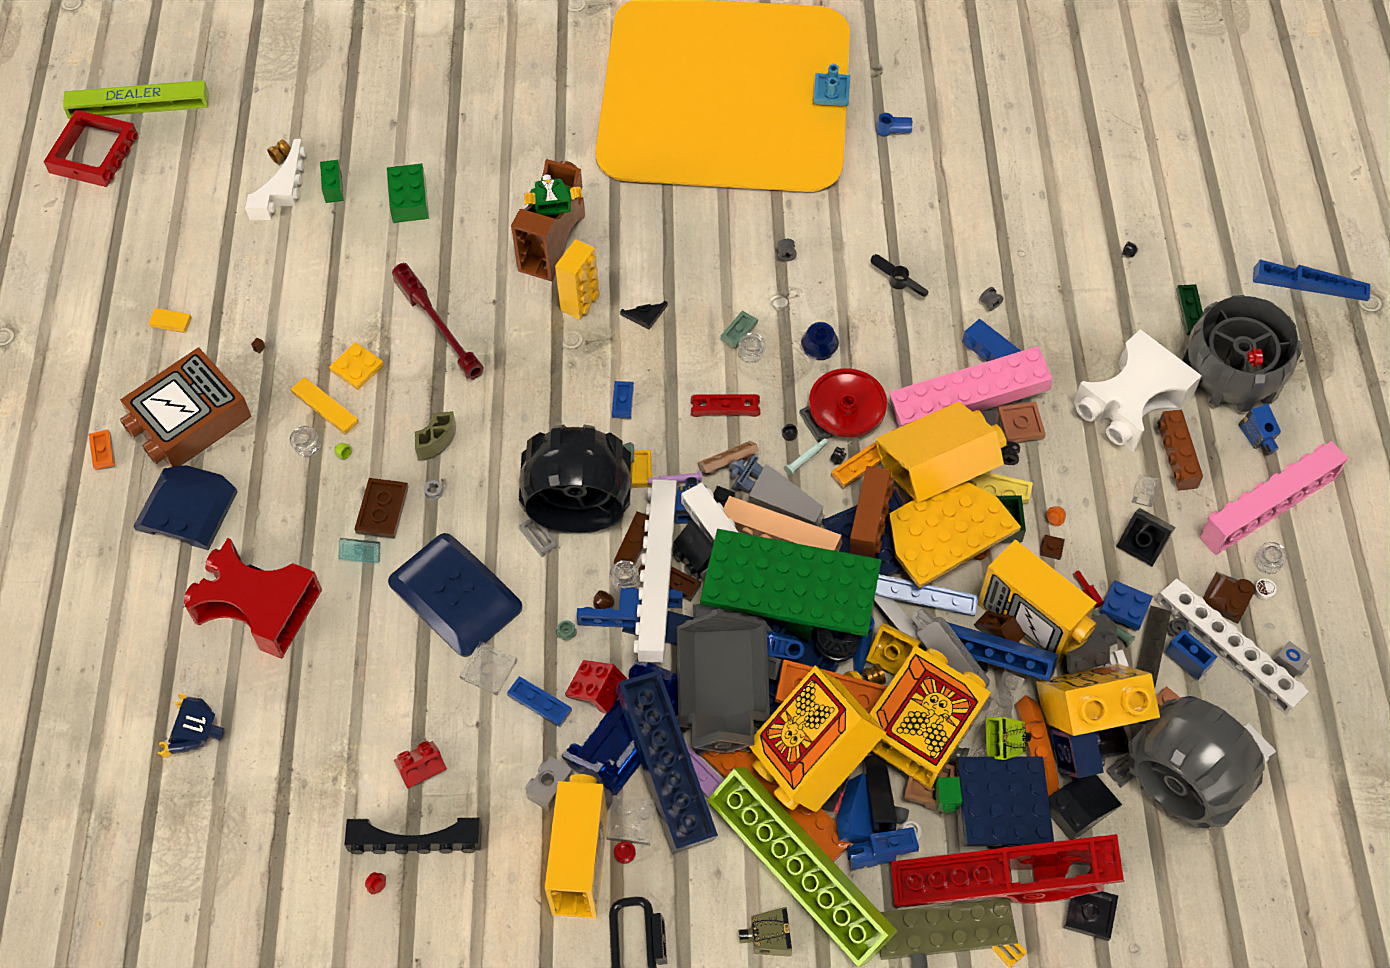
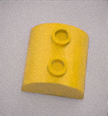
M883 622L880 625L866 661L874 665L880 664L882 669L896 675L915 646L920 648L921 643L918 639Z

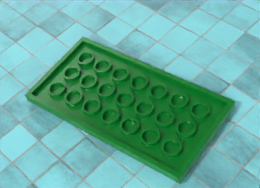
M717 529L700 604L867 637L882 559Z

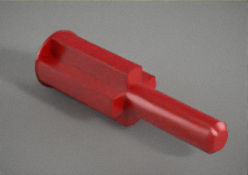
M1079 570L1076 571L1075 576L1084 588L1082 591L1097 602L1094 609L1102 606L1104 601L1094 586L1088 584Z

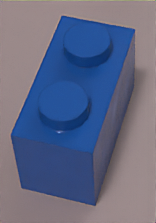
M1185 629L1170 642L1165 652L1197 680L1212 667L1218 657Z

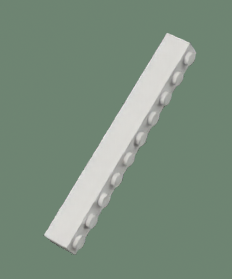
M653 479L652 487H648V499H651V503H647L646 515L649 516V520H645V532H648V536H644L643 548L647 549L646 553H642V565H645V570H641L640 582L644 583L643 587H639V600H642V605L638 604L637 617H640V622H636L635 632L636 635H639V640L634 641V653H638L639 662L664 663L677 480Z

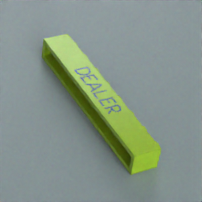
M205 80L64 91L63 109L68 119H70L75 110L101 116L208 108L209 91Z

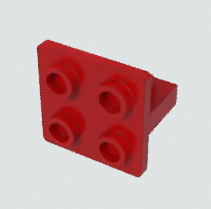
M424 741L417 745V749L410 752L408 750L404 751L394 759L407 789L447 769L440 755L441 753L433 741Z

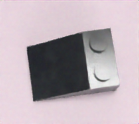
M1097 774L1079 778L1049 797L1051 818L1069 840L1077 839L1122 806V803Z

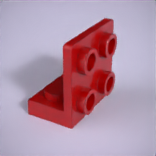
M583 660L565 695L568 698L591 701L602 713L609 714L618 696L616 687L619 682L627 678L614 664Z

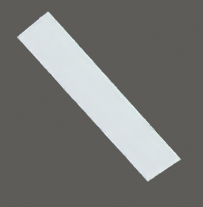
M875 595L874 600L900 631L918 639L916 634L919 631L918 628L912 624L913 622L893 599Z

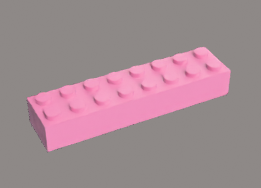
M1037 346L889 392L890 404L899 427H902L958 401L972 412L975 410L983 411L1051 390L1052 376L1040 348Z
M1332 441L1326 445H1319L1314 450V453L1310 455L1308 453L1305 454L1298 463H1291L1282 473L1279 474L1277 472L1272 475L1268 482H1261L1252 492L1243 493L1238 498V501L1234 503L1232 501L1229 502L1219 513L1217 511L1213 512L1207 518V524L1202 528L1203 532L1200 539L1215 555H1218L1335 480L1347 462L1348 457Z

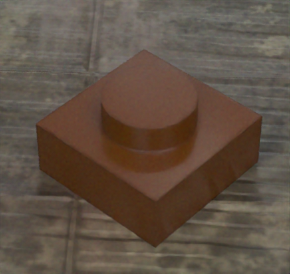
M1045 535L1040 556L1061 560L1065 539Z

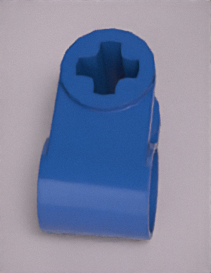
M767 631L768 656L799 659L803 656L804 646L797 637ZM791 644H798V648L794 652L788 651Z

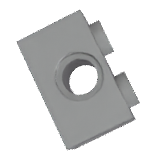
M552 756L547 761L541 763L538 769L539 773L535 779L531 778L526 786L528 799L549 812L555 804L558 781L569 782L570 776L573 775L572 768ZM550 779L554 781L549 786L543 785L545 780Z

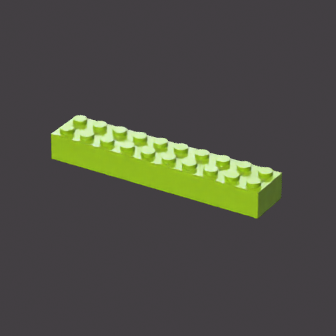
M746 767L734 768L707 799L712 807L858 967L869 963L898 932Z

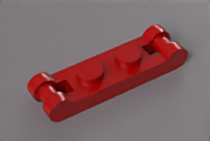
M696 394L691 396V404L693 405L691 415L694 417L701 415H750L757 417L761 414L760 407L758 406L760 404V396L757 394Z

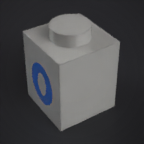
M1289 641L1276 656L1274 662L1284 667L1288 674L1295 678L1298 673L1302 676L1309 667L1307 661L1311 656Z

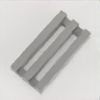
M531 519L519 525V530L541 557L545 556L546 552L550 553L552 548L556 549L558 547V543L547 529L535 523L550 544L548 545L532 526L531 523L533 521ZM525 527L529 528V530L533 533V535L544 547L543 549L540 547V545L536 542V540L532 537V535L528 532V530Z

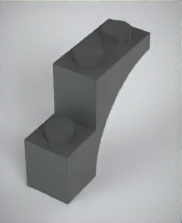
M1106 614L1091 617L1097 623V626L1087 641L1077 649L1067 652V670L1070 674L1110 663V646L1117 644V626Z

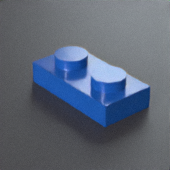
M614 381L612 418H631L634 382Z

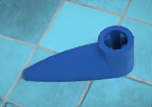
M872 616L868 636H861L858 650L853 656V670L857 671L860 675L865 667L866 658L871 646L875 624Z

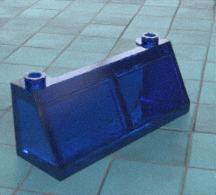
M637 659L629 669V679L660 670L677 717L678 677L676 674L649 662H639ZM619 698L582 746L573 743L562 754V758L572 770L578 774L595 777L597 779L596 784L603 783L605 788L610 790L613 797L617 796L641 764Z

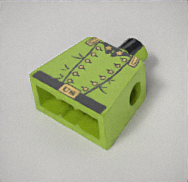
M986 717L987 757L1006 760L1026 753V744L1031 741V734L1029 731H1026L1025 722L1006 717Z

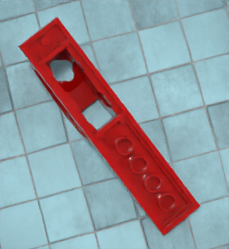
M1117 834L891 861L894 906L896 908L990 897H1007L1016 903L1022 904L1054 902L1104 891V884L1125 882ZM1082 862L1089 864L1090 870L1087 874L1066 878V874L1073 863ZM1011 868L1017 870L1034 869L1035 882L1012 883Z

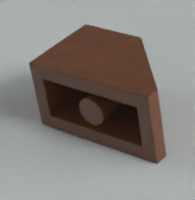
M986 611L974 624L983 633L1018 643L1025 636L1017 620L1011 615Z

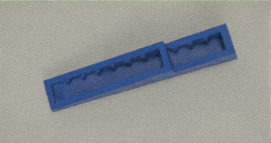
M1261 259L1254 267V283L1363 301L1370 299L1369 283L1298 265L1294 269Z

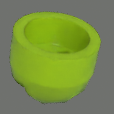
M343 442L335 446V453L339 458L345 460L351 455L352 447Z

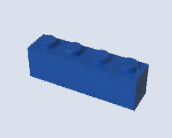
M980 318L964 331L962 343L968 349L978 354L984 361L988 362L1021 351Z

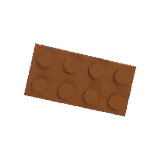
M866 466L850 537V554L875 558L876 553L881 551V538L885 532V519L889 514V501L892 499L894 478H890L891 470Z

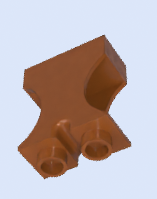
M549 159L545 160L542 176L550 175L552 179H562L564 185L570 188L581 187L582 189L580 168H577L576 165L569 161L556 162ZM583 197L571 200V212L540 215L535 213V204L519 209L511 224L518 272L553 281L556 275L555 265L562 257L567 238L574 224L580 218H585Z

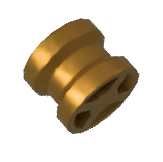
M875 664L870 669H862L864 680L881 685L886 683L885 674L880 664Z

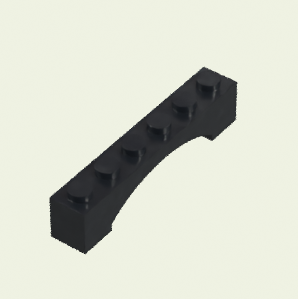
M480 817L457 818L455 824L437 832L423 835H399L372 826L369 819H347L344 845L348 852L356 855L363 854L364 852L385 854L386 851H395L397 854H407L408 851H417L420 854H428L430 851H439L444 854H449L453 851L474 853L475 850H481L482 823Z

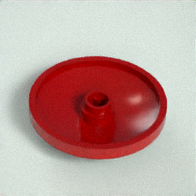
M842 368L827 372L814 383L810 391L809 410L814 421L822 429L836 436L852 438L866 435L881 424L886 414L887 397L882 385L873 376L857 369Z

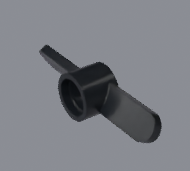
M878 254L871 257V263L890 276L889 283L891 287L900 290L907 286L917 294L927 297L929 291L909 278V271L906 267L894 266ZM896 276H901V277H903L904 279H897V278H895V277H896Z

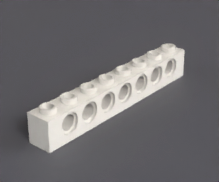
M1176 578L1160 593L1156 601L1158 605L1173 618L1186 620L1189 625V631L1285 715H1288L1307 695L1309 691L1300 681H1296L1288 674L1284 667L1275 663L1266 652H1262L1251 639L1241 634L1235 625L1227 622L1217 610H1213L1206 604L1202 597L1193 593L1187 584ZM1228 642L1233 643L1236 647L1231 646ZM1245 657L1251 658L1252 661L1247 660ZM1279 685L1283 686L1286 690L1281 689Z

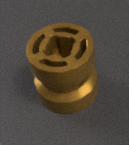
M281 139L277 142L276 146L268 148L267 152L271 159L279 164L283 161L284 157H288L291 148L285 140Z

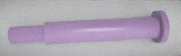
M698 471V473L648 478L647 481L648 484H652L653 479L677 480V483L685 482L689 477H695L700 483L702 482L701 471Z

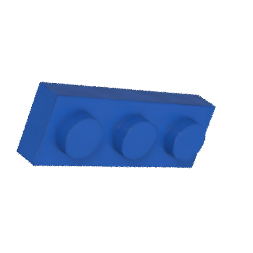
M520 676L507 692L509 697L561 727L572 711V707Z

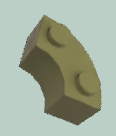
M453 411L434 413L433 419L427 427L415 431V449L418 460H425L438 455L451 443L456 431Z

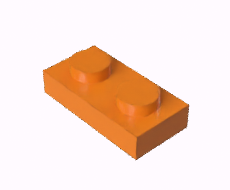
M109 430L90 433L89 441L94 469L98 470L115 466Z

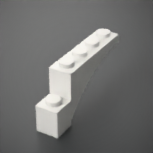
M301 139L293 140L290 153L275 176L256 192L248 194L245 209L249 220H271L272 213L275 212V206H295L296 199L299 198L298 185H301L302 181L300 173L304 170L303 157H306V147L303 146Z

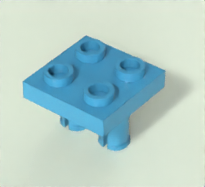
M836 64L829 65L828 74L816 73L813 104L848 106L850 75L838 74L839 66Z

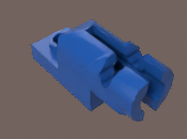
M914 828L870 834L868 842L856 843L847 847V858L851 860L850 869H863L865 866L869 868L891 863V861H896V855L917 852L919 845Z

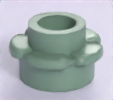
M565 620L558 625L556 633L563 640H571L577 634V629L574 623Z

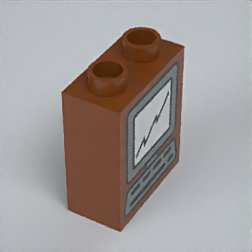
M199 347L120 399L127 413L119 419L124 428L133 438L142 433L148 440L142 447L155 464L164 459L170 467L182 466L252 417L242 394Z

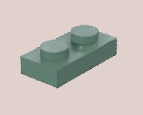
M742 310L721 334V341L736 349L758 324V319Z

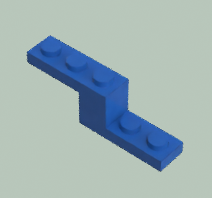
M634 587L621 588L619 610L612 608L594 609L592 607L577 608L578 625L636 627V622H640V617H637L638 604L642 605V600H639V589ZM669 589L668 608L683 609V591Z

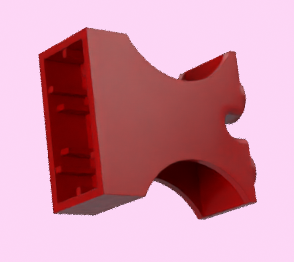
M227 538L221 549H214L206 560L205 569L207 572L214 574L216 580L210 581L203 578L199 584L192 583L185 593L184 604L194 623L198 626L218 618H231L244 622L251 628V634L261 651L282 659L322 592V588L314 571L294 563L270 571L256 570L246 566L241 562V558L232 540Z

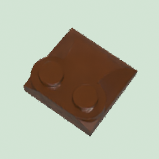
M1216 572L1203 599L1213 610H1217L1222 617L1238 624L1256 588L1247 579L1237 580Z

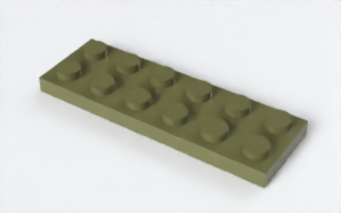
M1009 898L881 912L898 931L880 950L881 960L906 958L917 953L933 955L1018 944Z

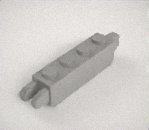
M924 608L912 615L919 629L916 633L918 640L924 647L935 649L942 653L948 660V666L961 674L969 671L978 675L985 682V689L989 686V678L943 617L934 619ZM990 695L982 711L987 710L993 702Z

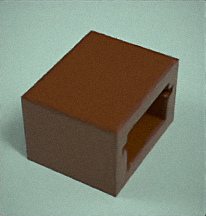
M256 338L251 343L253 350L259 354L265 348L263 340Z

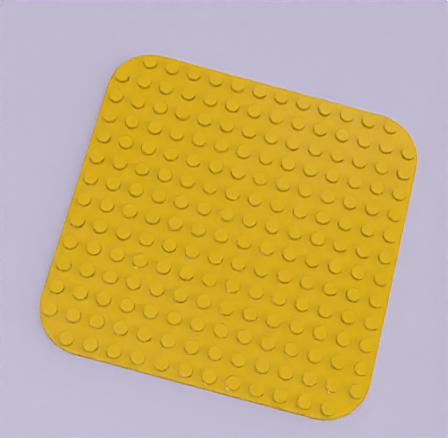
M631 0L625 3L616 12L613 22L595 150L598 166L606 175L616 180L627 182L817 192L828 188L839 179L843 170L846 106L813 104L815 74H828L829 65L836 64L839 66L838 74L848 75L850 27L847 20L831 8L811 5L716 0Z

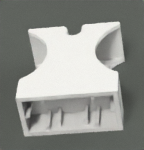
M1141 329L1125 343L1118 363L1120 374L1103 382L1082 381L1073 404L1076 406L1078 414L1086 421L1092 422L1094 420L1096 423H1100L1105 418L1111 419V425L1106 428L1107 436L1113 443L1119 446L1125 445L1133 452L1137 449L1144 432L1142 418L1157 410H1179L1193 397L1202 375Z

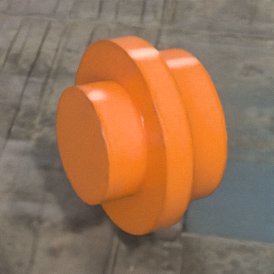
M1059 506L1050 507L1046 512V518L1051 524L1060 526L1065 522L1066 512Z

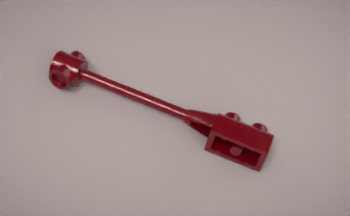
M400 263L392 270V276L400 291L411 306L417 304L428 313L459 355L457 363L465 376L469 379L477 378L483 372L484 367L473 352H465L433 309L426 288L407 263Z

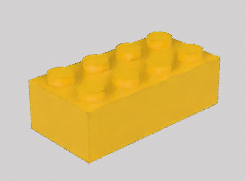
M575 239L557 262L555 269L560 309L562 312L580 320L584 314L588 313L593 301L598 299L600 291L595 248Z

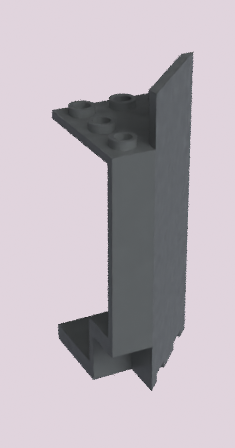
M695 604L693 605V620H686L684 624L677 626L679 726L692 728V748H696V754H705L710 751H715L717 754L735 753L736 750L753 752L749 746L754 745L756 726L764 724L770 718L767 622L758 620L752 614Z

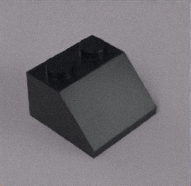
M1138 508L1116 547L1153 566L1176 527Z
M691 520L674 540L672 552L676 560L682 561L685 565L686 572L699 580L701 579L700 573L708 568L713 543L694 520Z

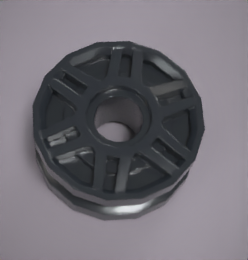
M818 627L815 638L816 649L822 657L829 661L845 662L856 654L861 635ZM838 636L842 638V640H836L834 637Z

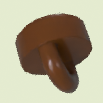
M599 590L593 600L595 609L611 608L615 603L613 597L603 590Z

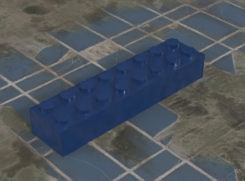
M660 670L619 682L616 692L672 854L713 841L718 834Z

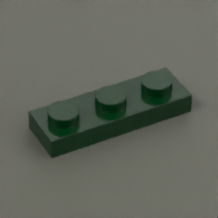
M1196 284L1178 285L1176 291L1186 335H1190L1193 326L1203 314Z

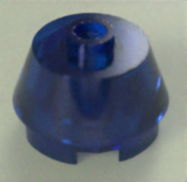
M816 322L803 334L801 345L807 356L809 354L812 357H816V360H826L831 358L832 354L838 349L839 339L831 325L825 322Z

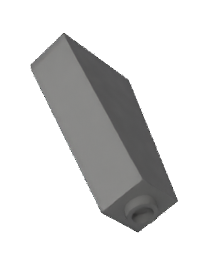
M765 464L749 494V503L814 526H821L825 518L823 506L772 467Z

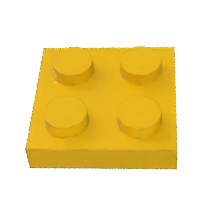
M355 342L329 368L335 375L359 390L384 366V362Z

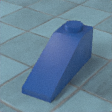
M862 773L848 780L837 816L839 841L862 843L869 840L870 834H873L866 774Z

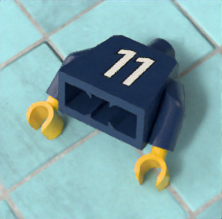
M179 693L178 697L182 701H174L179 712L168 740L170 744L168 745L165 742L159 743L161 748H165L164 751L158 752L160 756L166 758L171 754L184 753L204 747L207 737L217 740L221 739L224 728L212 725L215 713L212 712L210 706L202 698L186 697L183 693Z

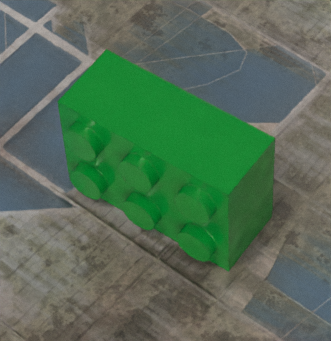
M423 163L387 167L389 206L393 223L429 219Z

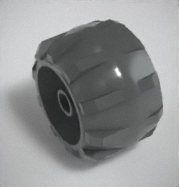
M1234 295L1219 302L1211 303L1204 309L1202 316L1192 328L1182 361L1202 375L1196 390L1202 388L1211 396L1210 404L1216 407L1221 402L1235 404L1240 412H1248L1253 408L1255 402L1261 401L1262 403L1272 404L1278 399L1284 385L1294 373L1302 352V344L1298 340L1297 326L1291 317L1273 302L1252 296ZM1252 347L1262 350V364L1264 366L1262 370L1250 372L1247 353L1251 351Z
M1193 696L1167 700L1159 708L1160 718L1148 720L1128 743L1129 756L1127 759L1131 774L1137 776L1142 791L1148 797H1152L1172 817L1186 820L1191 826L1197 828H1209L1210 826L1225 827L1262 784L1263 771L1265 770L1264 755L1251 733L1217 705Z

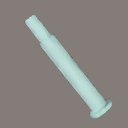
M824 438L790 465L784 466L787 474L792 476L796 469L818 453L828 441Z

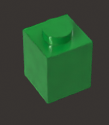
M938 777L934 784L937 811L943 810L945 813L956 812L962 804L959 777Z

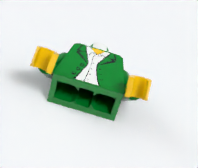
M544 175L541 181L535 182V188L531 189L529 193H524V204H535V213L540 215L571 212V200L578 197L582 198L583 196L581 187L570 188L564 185L562 179H552L550 175Z

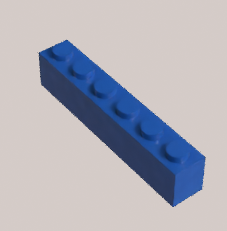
M947 622L976 660L1047 681L1054 675L1059 654Z

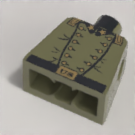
M787 907L754 915L751 917V928L738 930L739 942H753L754 954L792 955Z

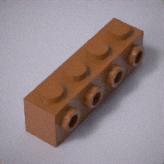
M1182 409L1163 411L1157 425L1178 491L1198 489L1203 474Z

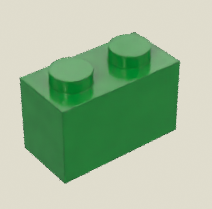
M321 161V186L325 202L344 201L342 172L339 161Z

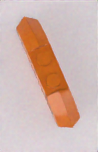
M1025 695L1016 703V713L1018 720L1025 722L1026 731H1029L1031 734V741L1026 744L1027 757L1043 756L1048 797H1050L1059 790L1057 769L1041 709L1037 701Z

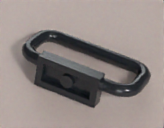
M628 897L614 902L609 911L611 968H620L618 912L621 908L630 906H642L644 909L648 968H657V964H667L665 919L662 914L653 913L652 904L644 897Z

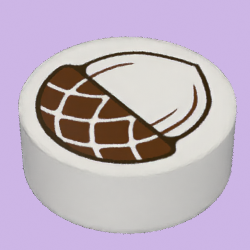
M1266 578L1258 580L1254 586L1256 588L1255 595L1262 600L1271 599L1277 590L1275 583Z

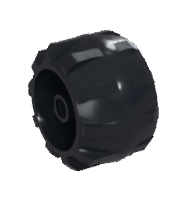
M563 424L554 426L546 434L539 432L527 440V449L521 455L519 504L534 523L557 532L591 533L614 526L623 518L624 512L630 506L632 488L631 452L623 446V441L611 432L607 434L600 432L591 425L584 424L583 427H566Z

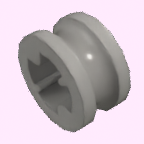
M431 480L425 484L424 491L429 499L436 500L443 495V488L440 482ZM435 487L437 492L432 493L431 488Z

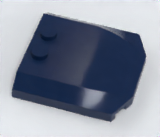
M187 465L164 468L133 527L140 532L151 535L155 533L188 541L191 546L209 550L238 491L221 474Z

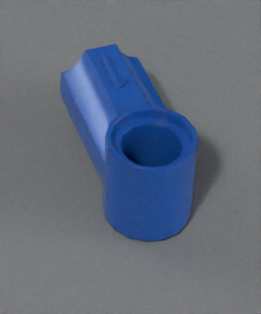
M882 113L878 118L876 132L880 136H888L891 132L911 133L912 118L893 117L890 113Z

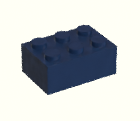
M1057 728L1050 729L1058 772L1076 778L1104 773L1103 766H1105V760L1099 751L1100 737L1097 731L1073 736Z

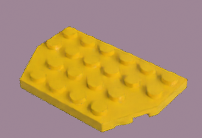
M967 481L919 503L912 500L889 513L895 558L919 589L1015 534L1021 528L995 495Z

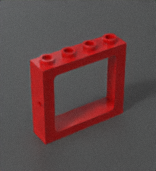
M75 110L43 162L50 174L107 187L110 181L113 180L118 168L121 167L122 161L129 153L131 146L137 140L138 133L133 123ZM85 126L120 133L99 167L66 160L67 155Z

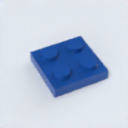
M1114 580L1100 614H1106L1110 619L1139 630L1153 596Z

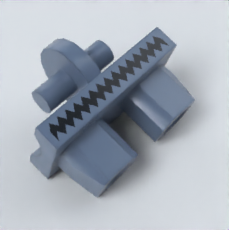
M754 455L746 466H744L745 461L743 459H740L739 462H731L729 466L732 470L731 476L735 478L737 474L739 475L731 489L737 491L740 488L747 493L753 489L755 482L749 479L748 475L751 474L758 479L763 470V467L757 463L759 459L757 456Z

